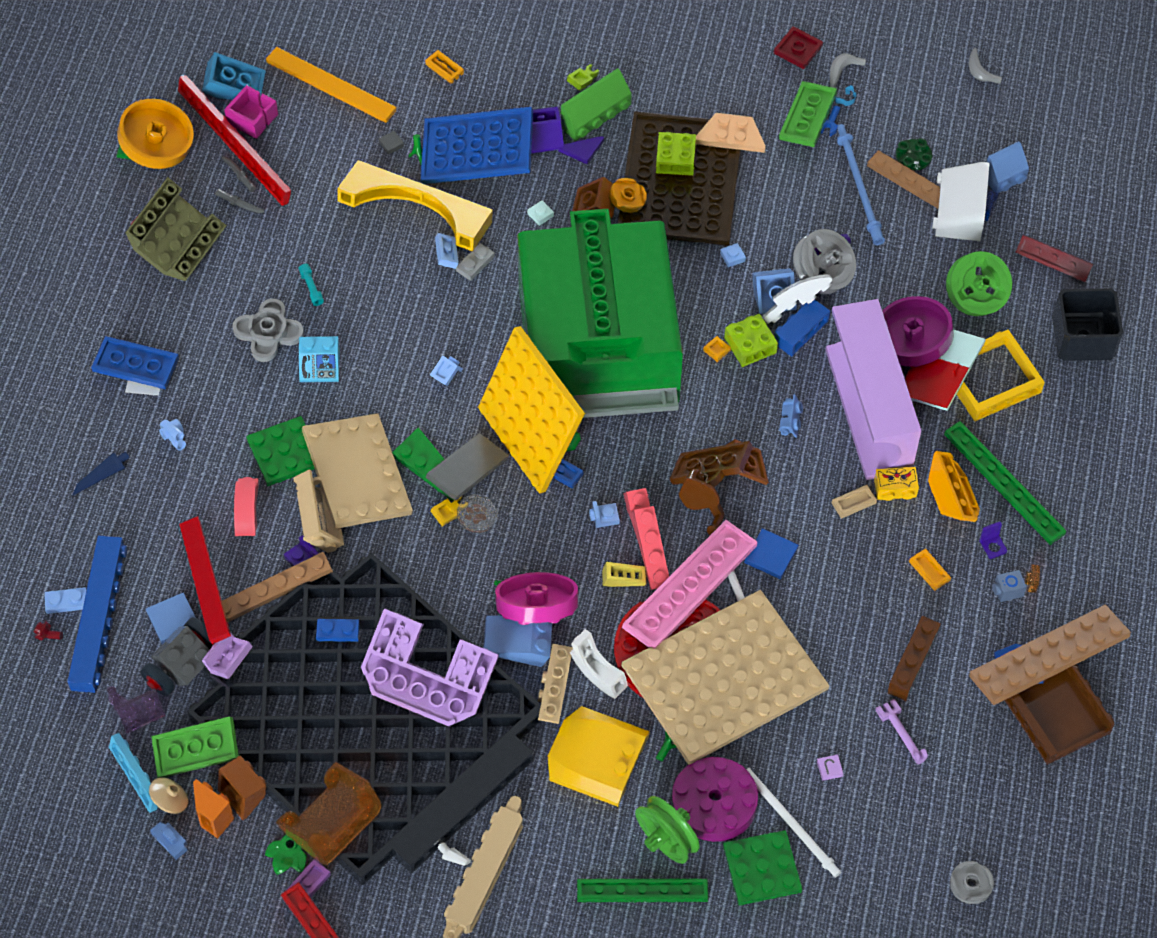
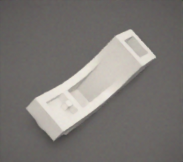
M585 629L571 643L573 650L570 654L579 669L595 686L616 699L628 686L625 673L605 660L596 648L591 632Z

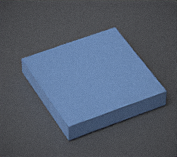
M184 592L146 608L148 617L161 644L178 627H183L190 618H196Z

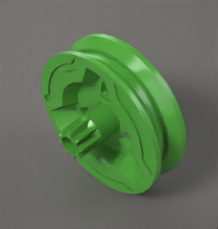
M983 251L973 252L959 258L951 266L946 278V290L950 301L959 311L970 316H984L998 311L1008 301L1012 291V277L1007 265L998 256ZM976 267H981L982 275L975 274ZM989 286L994 289L993 294L986 292ZM967 288L971 294L967 295L964 290Z
M650 796L647 799V807L640 806L636 809L635 815L640 827L648 837L644 842L650 851L655 852L659 848L673 861L684 864L688 861V853H696L700 849L698 838L687 823L690 819L689 813L683 808H679L676 811L663 799Z

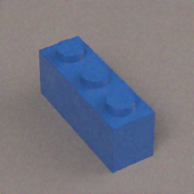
M815 299L809 304L801 305L795 315L791 314L787 322L775 330L774 335L778 342L777 346L792 357L828 322L830 310Z

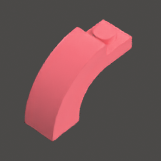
M244 477L236 481L234 496L235 536L256 535L258 478Z

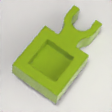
M589 64L586 70L579 68L568 75L567 81L581 91L592 83L593 78L598 76L599 70L591 71L592 65Z

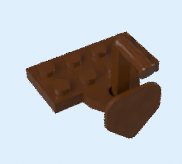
M750 441L684 452L680 454L670 476V481L672 485L683 484L679 497L687 508L691 510L710 509L714 519L712 524L707 527L708 535H711L721 525L725 515L719 503L720 496L714 487L722 481L724 476L743 473L753 448Z

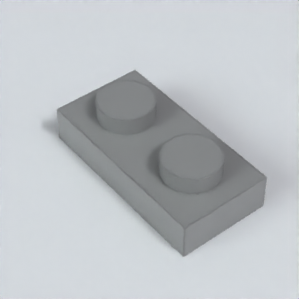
M479 243L474 251H471L456 267V272L472 281L495 257V252Z

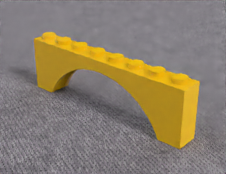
M359 160L338 187V202L351 207L379 199H403L427 206L440 214L448 222L453 230L456 246L470 251H474L492 224L493 210Z

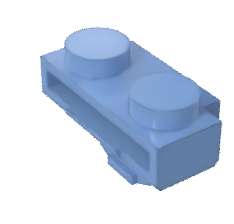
M160 821L150 830L151 834L175 860L187 851L185 847L187 845L186 840L169 822L164 824Z

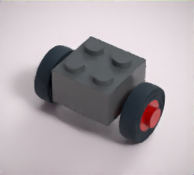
M190 618L183 627H178L152 654L151 658L162 669L152 663H147L140 671L141 676L151 689L163 696H168L175 688L172 680L178 686L188 685L205 667L202 660L214 645L209 641L205 623L197 618Z

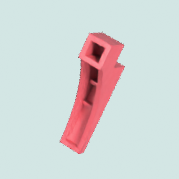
M646 488L624 493V499L639 543L650 590L658 589L669 578L655 509L654 506L650 507Z

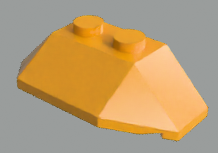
M934 452L928 482L940 513L958 520L977 521L980 508L966 474L959 464L953 460L954 457L951 453Z

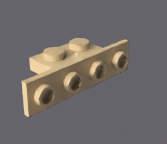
M558 644L552 645L548 671H543L541 683L545 684L544 690L540 689L538 702H541L538 720L559 724L572 657L570 652L573 650V647Z

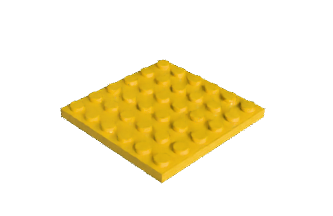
M518 326L514 327L478 408L540 494L546 492L585 413L523 328Z

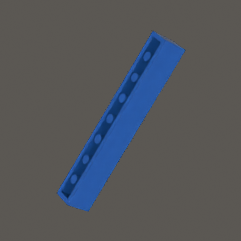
M98 536L67 681L71 691L96 693L97 685L100 686L101 684L100 668L104 667L105 664L104 649L108 648L109 636L107 634L108 630L112 629L113 624L111 614L112 611L115 612L116 610L115 594L119 593L120 590L118 579L119 575L122 576L124 566L122 560L127 555V546L124 545L121 537Z

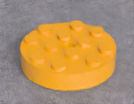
M143 99L128 106L121 116L117 131L118 142L124 153L134 162L154 169L169 168L182 162L190 151L194 136L193 126L188 116L176 105L160 99Z

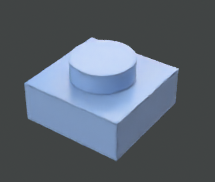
M738 243L722 248L720 251L728 268L746 260V256Z

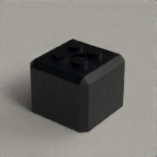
M1112 288L1063 289L1058 294L1052 315L1058 357L1063 361L1112 360L1116 356L1123 335L1117 292Z

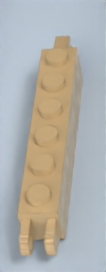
M516 795L511 797L506 807L501 806L498 812L493 813L490 821L492 825L489 831L485 830L481 839L483 843L480 849L477 848L475 850L471 867H467L464 872V882L462 886H457L453 896L455 900L445 910L446 928L443 938H460L462 933L468 934L473 931L523 829V819L520 814L522 801L520 797Z

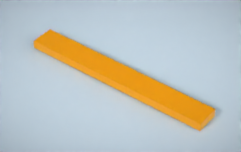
M278 47L266 58L268 64L385 123L396 112L395 106Z

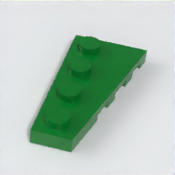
M418 427L392 452L394 459L452 501L453 499L426 478L427 473L445 459Z

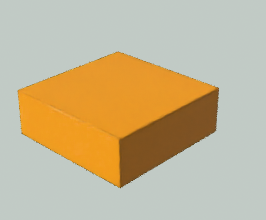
M716 336L704 346L703 351L718 362L731 351V347Z

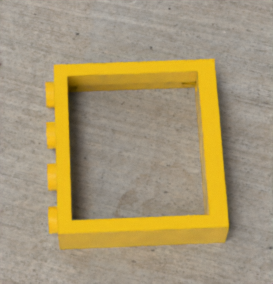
M1009 329L1004 332H997L992 337L985 339V343L978 355L1005 345L1029 382L978 403L963 381L957 396L974 421L1042 393L1044 380Z

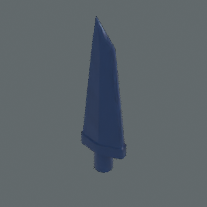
M114 452L110 454L108 458L77 483L72 496L125 469L122 463L130 458L126 452H123L118 457Z

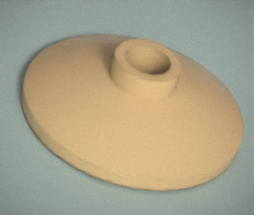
M157 778L150 784V797L163 811L178 814L183 812L188 806L186 792L175 781L168 778Z

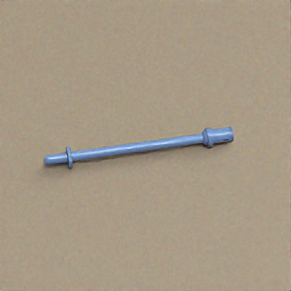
M839 124L837 129L840 136L837 138V144L844 147L869 222L866 226L867 231L871 234L873 244L881 245L885 242L881 231L882 225L880 221L875 219L850 145L853 141V136L846 133L843 124Z

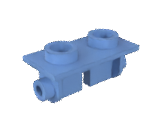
M793 394V400L787 398L783 402L781 415L788 417L781 418L779 431L785 436L792 433L797 438L798 430L801 428L800 413L803 412V405L795 394Z

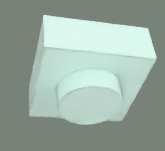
M542 200L527 210L528 215L539 226L554 217V212Z

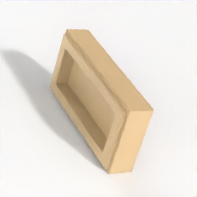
M865 485L833 499L832 505L842 519L876 504L877 499L868 485Z

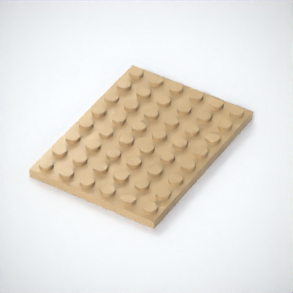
M761 590L663 640L656 649L650 647L623 661L621 665L688 765L829 689L827 681Z

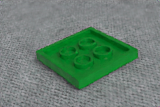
M302 416L246 436L267 487L298 476L307 470L315 469L302 433V427L306 426Z
M786 830L723 843L738 906L802 893V886Z

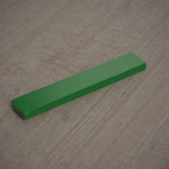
M577 879V902H708V880Z

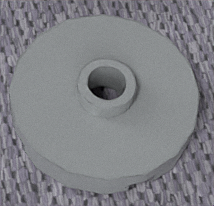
M965 861L957 865L951 874V891L956 898L964 903L979 904L985 901L992 893L994 886L993 875L986 866L978 864L979 862ZM968 882H973L975 886H969Z

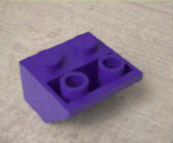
M558 107L533 110L531 153L560 150V148H563L564 143Z

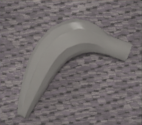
M974 48L969 58L971 74L979 81L1000 84L1002 77L993 75L982 67L977 49Z
M847 53L837 56L830 68L831 87L836 88L841 72L847 65L857 64L865 66L866 59Z

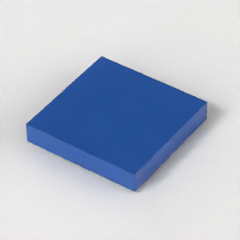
M762 528L756 539L758 542L757 547L745 558L744 563L781 580L799 545Z

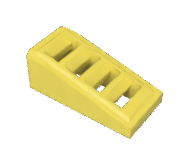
M606 562L603 567V586L646 585L645 566ZM635 573H638V579H635Z

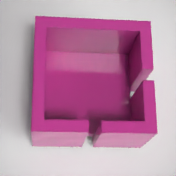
M248 85L224 109L226 119L233 127L255 139L266 129V125H269L278 115L276 100L264 94L260 96L259 91Z

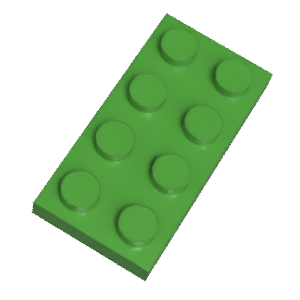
M802 81L779 134V140L815 147L837 95V88Z
M230 716L151 736L158 778H165L229 762L239 757L234 722Z

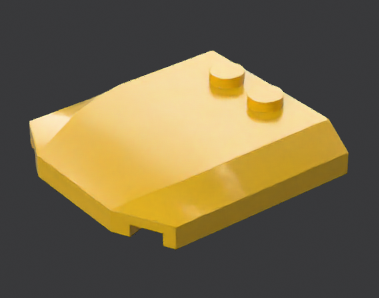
M581 706L564 719L548 754L549 781L619 807L628 780L640 753L644 749L650 731Z

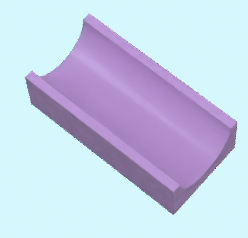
M874 299L832 307V314L841 341L826 346V353L866 480L874 479L876 469L913 467L921 428L879 300Z

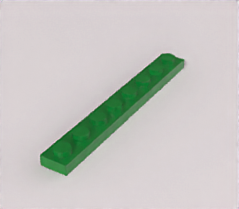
M961 421L945 431L944 435L1049 545H1052L1066 534V530Z

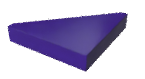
M600 136L567 143L558 151L588 165L603 144L604 137Z

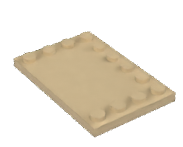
M379 414L302 427V433L317 477L321 478L320 486L335 529L412 515L413 510Z

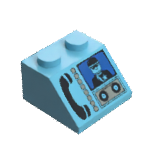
M338 336L299 337L300 382H339L340 346Z

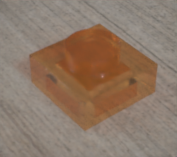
M1031 565L1030 571L1025 574V584H1028V592H1037L1040 565Z

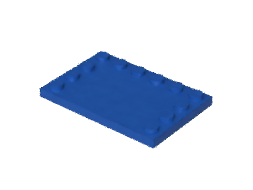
M532 107L425 119L421 165L422 184L530 173L533 128Z

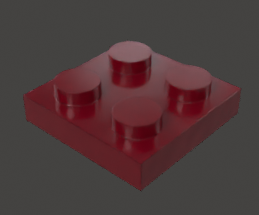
M792 26L774 48L773 54L805 69L823 47V41Z

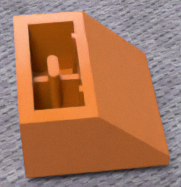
M195 779L193 782L195 805L200 825L218 839L234 820L230 800L224 794L220 793L218 795L214 792L208 783H201Z

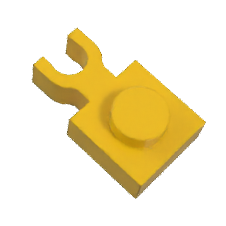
M462 496L452 503L447 498L432 507L430 512L442 527L459 516L458 511H463L467 508V502L464 505L458 503Z

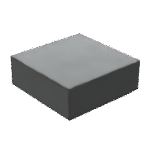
M395 131L379 138L380 145L388 155L404 147V142Z

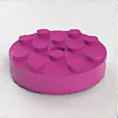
M547 572L519 574L505 579L495 590L497 611L504 619L518 621L521 625L545 622L558 623L560 619L573 615L578 608L577 584L572 579L560 574Z

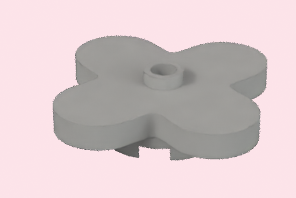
M278 299L265 300L260 305L258 313L255 315L239 316L233 322L234 335L240 340L252 342V356L260 362H268L274 359L279 345L291 346L298 344L299 337H304V330L300 322L285 318V306Z

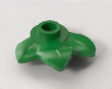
M287 834L281 840L273 841L266 849L265 855L273 858V869L277 875L284 873L291 866L301 873L306 866L307 858L301 849L302 841L296 834ZM291 840L294 841V846L288 848L287 843Z

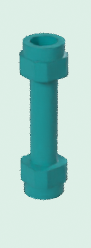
M308 264L300 265L298 270L301 278L305 279L308 286L311 302L314 306L323 304L322 294L317 290L312 279L310 266Z

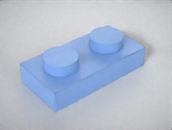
M437 233L435 243L438 265L456 269L459 262L455 237Z
M86 587L45 592L46 614L83 610L87 591Z

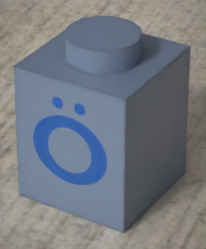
M1020 570L996 575L995 582L992 585L995 595H998L1000 602L1024 597L1027 588Z

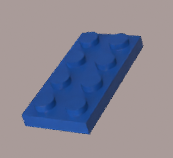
M105 336L91 368L92 372L166 390L179 360V355Z

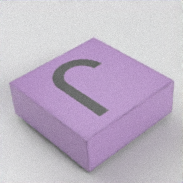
M838 755L817 759L822 781L843 777Z

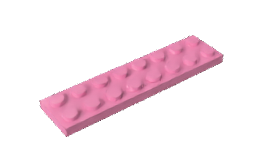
M725 520L623 623L622 628L647 647L656 649L757 547L758 542Z

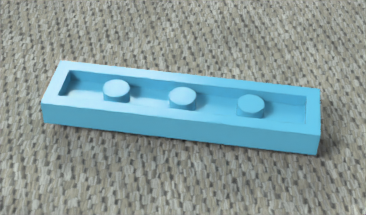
M120 733L112 735L109 749L149 813L157 810L158 806L152 801L149 794L151 783L148 774L143 772L138 758L133 756L128 742L125 739L123 740Z

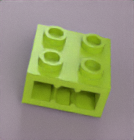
M659 132L656 173L693 175L696 134Z
M760 314L749 316L745 320L731 323L725 327L724 338L742 367L776 354L778 342Z

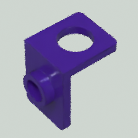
M1001 521L982 529L979 542L989 559L1007 553V549L999 536L1002 527ZM991 543H996L1000 546V550L992 552L988 546Z

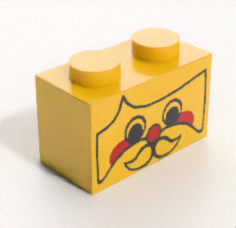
M916 467L876 469L874 483L877 500L890 501L900 498L906 500L917 498L919 485Z

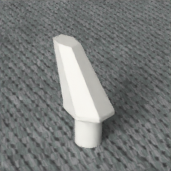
M444 842L438 846V849L443 853L442 859L461 865L471 863L469 858L454 847L449 848Z

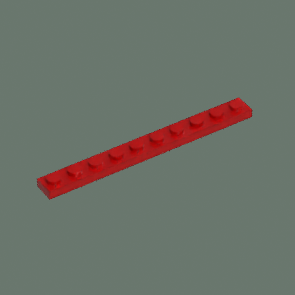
M186 75L181 76L177 91L282 206L287 205L291 194L289 186L280 179L278 174L259 156L257 151L238 133L236 128L217 110L215 105L196 87L194 82Z

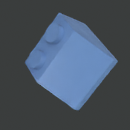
M1016 142L988 156V185L995 194L1001 191L1005 192L1010 187L1021 184L1026 180L1029 166L1020 142Z
M790 268L752 273L758 313L765 314L776 304L773 301V296L795 283L794 272ZM795 305L791 310H797V306Z

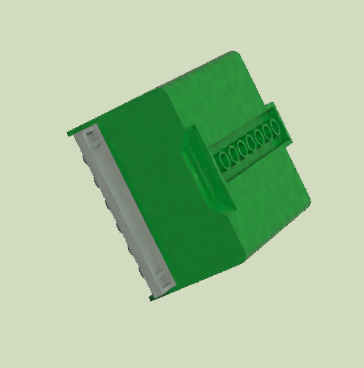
M609 209L570 211L571 227L529 230L518 233V284L523 330L584 411L583 418L678 410L683 352L664 222L648 221L611 224Z

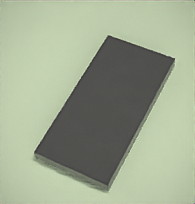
M478 433L429 471L426 478L456 501L506 462L509 455Z

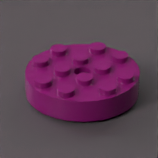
M913 296L899 299L882 310L900 365L918 367L931 363L944 355L951 346L954 338L952 317L948 309L940 302L928 297Z
M721 757L702 758L686 766L677 776L672 791V807L676 811L679 808H683L689 813L690 819L687 823L697 838L713 842L735 838L742 834L755 818L758 804L756 783L751 774L735 761ZM713 793H714V798H717V799H719V800H717V801L711 800V799L713 798Z

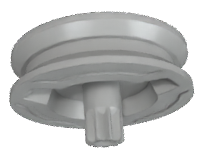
M819 229L802 238L795 247L793 264L800 280L818 276L821 271H824L823 275L829 274L832 277L830 282L832 285L824 292L820 290L818 294L834 293L848 285L853 279L856 271L855 254L848 241L839 233L828 229ZM815 247L821 252L818 256L814 250Z

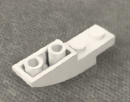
M829 274L809 277L781 290L773 296V301L776 304L763 314V319L768 324L771 321L775 323L782 317L781 313L787 309L789 311L797 304L796 300H799L802 305L806 302L807 304L811 303L817 297L816 294L820 290L824 292L832 285L830 283L832 277Z

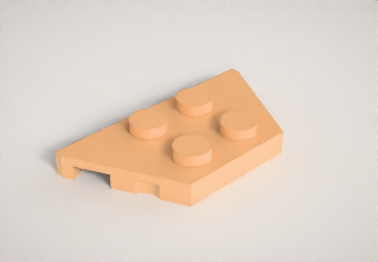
M715 113L696 135L695 144L765 153V144L753 117Z

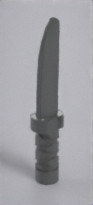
M222 156V160L235 172L237 179L240 182L242 181L250 192H254L256 186L247 177L246 172L242 171L230 158Z
M217 189L215 193L216 196L227 200L233 206L237 205L255 213H264L263 209L241 200L236 195H230L220 189Z

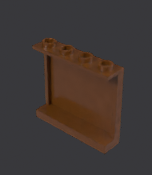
M1077 664L1045 679L1044 683L1035 684L1005 700L1047 765L1110 734L1115 725L1112 715L1105 711L1101 699L1092 692L1090 683L1082 677Z

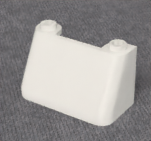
M988 162L942 169V173L938 172L937 184H940L941 188L938 216L933 218L932 228L936 229L935 236L973 241L981 240L986 210L989 175Z

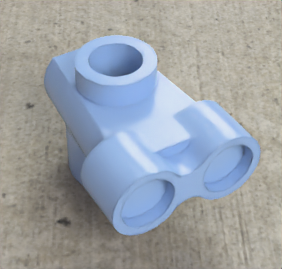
M178 419L170 422L163 420L160 423V435L164 440L169 439L177 450H183L186 442L183 440L184 430Z

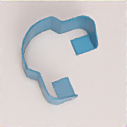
M850 85L845 89V94H850V90L853 92V97H855L853 100L845 101L841 97H835V102L845 106L852 105L856 100L854 87Z

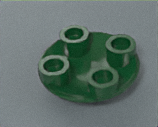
M908 139L899 142L896 149V158L899 163L907 168L922 170L932 161V151L925 139Z

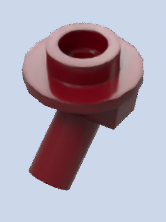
M46 620L43 623L39 622L33 630L35 633L34 638L41 641L45 637L62 640L63 632L51 631V625Z

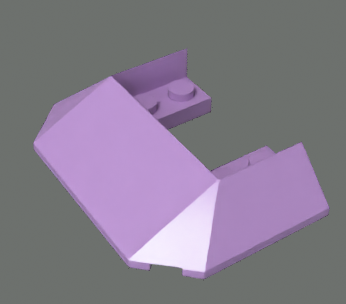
M384 609L361 666L363 674L368 681L371 694L447 726L475 715L499 655L486 648L460 639L447 674L443 677L409 663L424 624Z

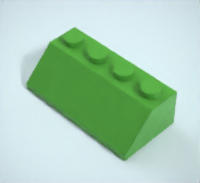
M617 68L561 105V127L574 141L585 137L593 129L599 128L602 123L614 118L622 110L629 108L632 93L621 71Z

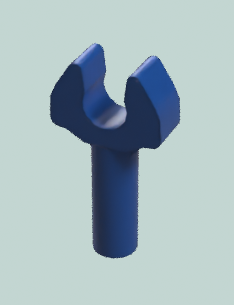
M839 106L833 107L821 133L827 127L831 128L830 136L837 133L838 125L835 124V120L840 111Z

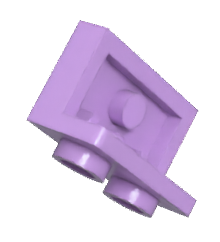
M231 632V637L216 642L202 660L211 674L227 679L231 677L252 648L250 642L235 638Z

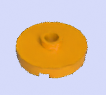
M621 178L612 185L609 197L614 206L621 211L637 212L642 209L647 200V193L644 187L637 184V181L634 179Z

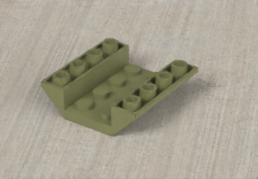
M167 177L125 233L133 250L161 273L186 281L227 225L213 214L206 218L179 195L182 188Z

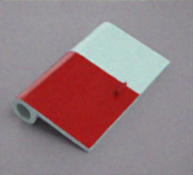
M954 330L952 344L944 355L931 363L918 367L911 366L904 379L912 404L916 401L948 411L982 349L985 339Z

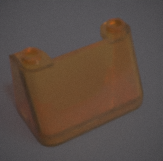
M337 762L325 773L324 782L327 789L299 817L296 813L288 811L276 821L278 827L314 859L325 865L332 862L378 815L381 809V802L368 780Z

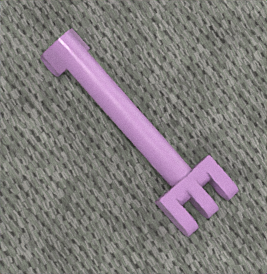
M896 700L890 701L893 709H891L888 703L883 704L885 712L881 706L876 707V712L882 722L887 719L891 721L917 764L923 763L928 754L925 749L918 750L897 717L901 713V708Z

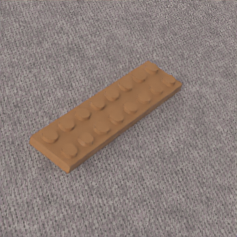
M1105 604L970 671L969 677L989 701L996 705L1129 638L1131 632Z

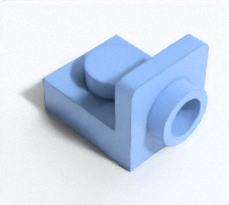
M442 356L430 376L448 386L457 371L461 372L463 368L458 366L460 362L450 356L447 359Z
M597 501L592 502V509H589L590 520L595 522L596 528L620 524L616 503L597 506Z

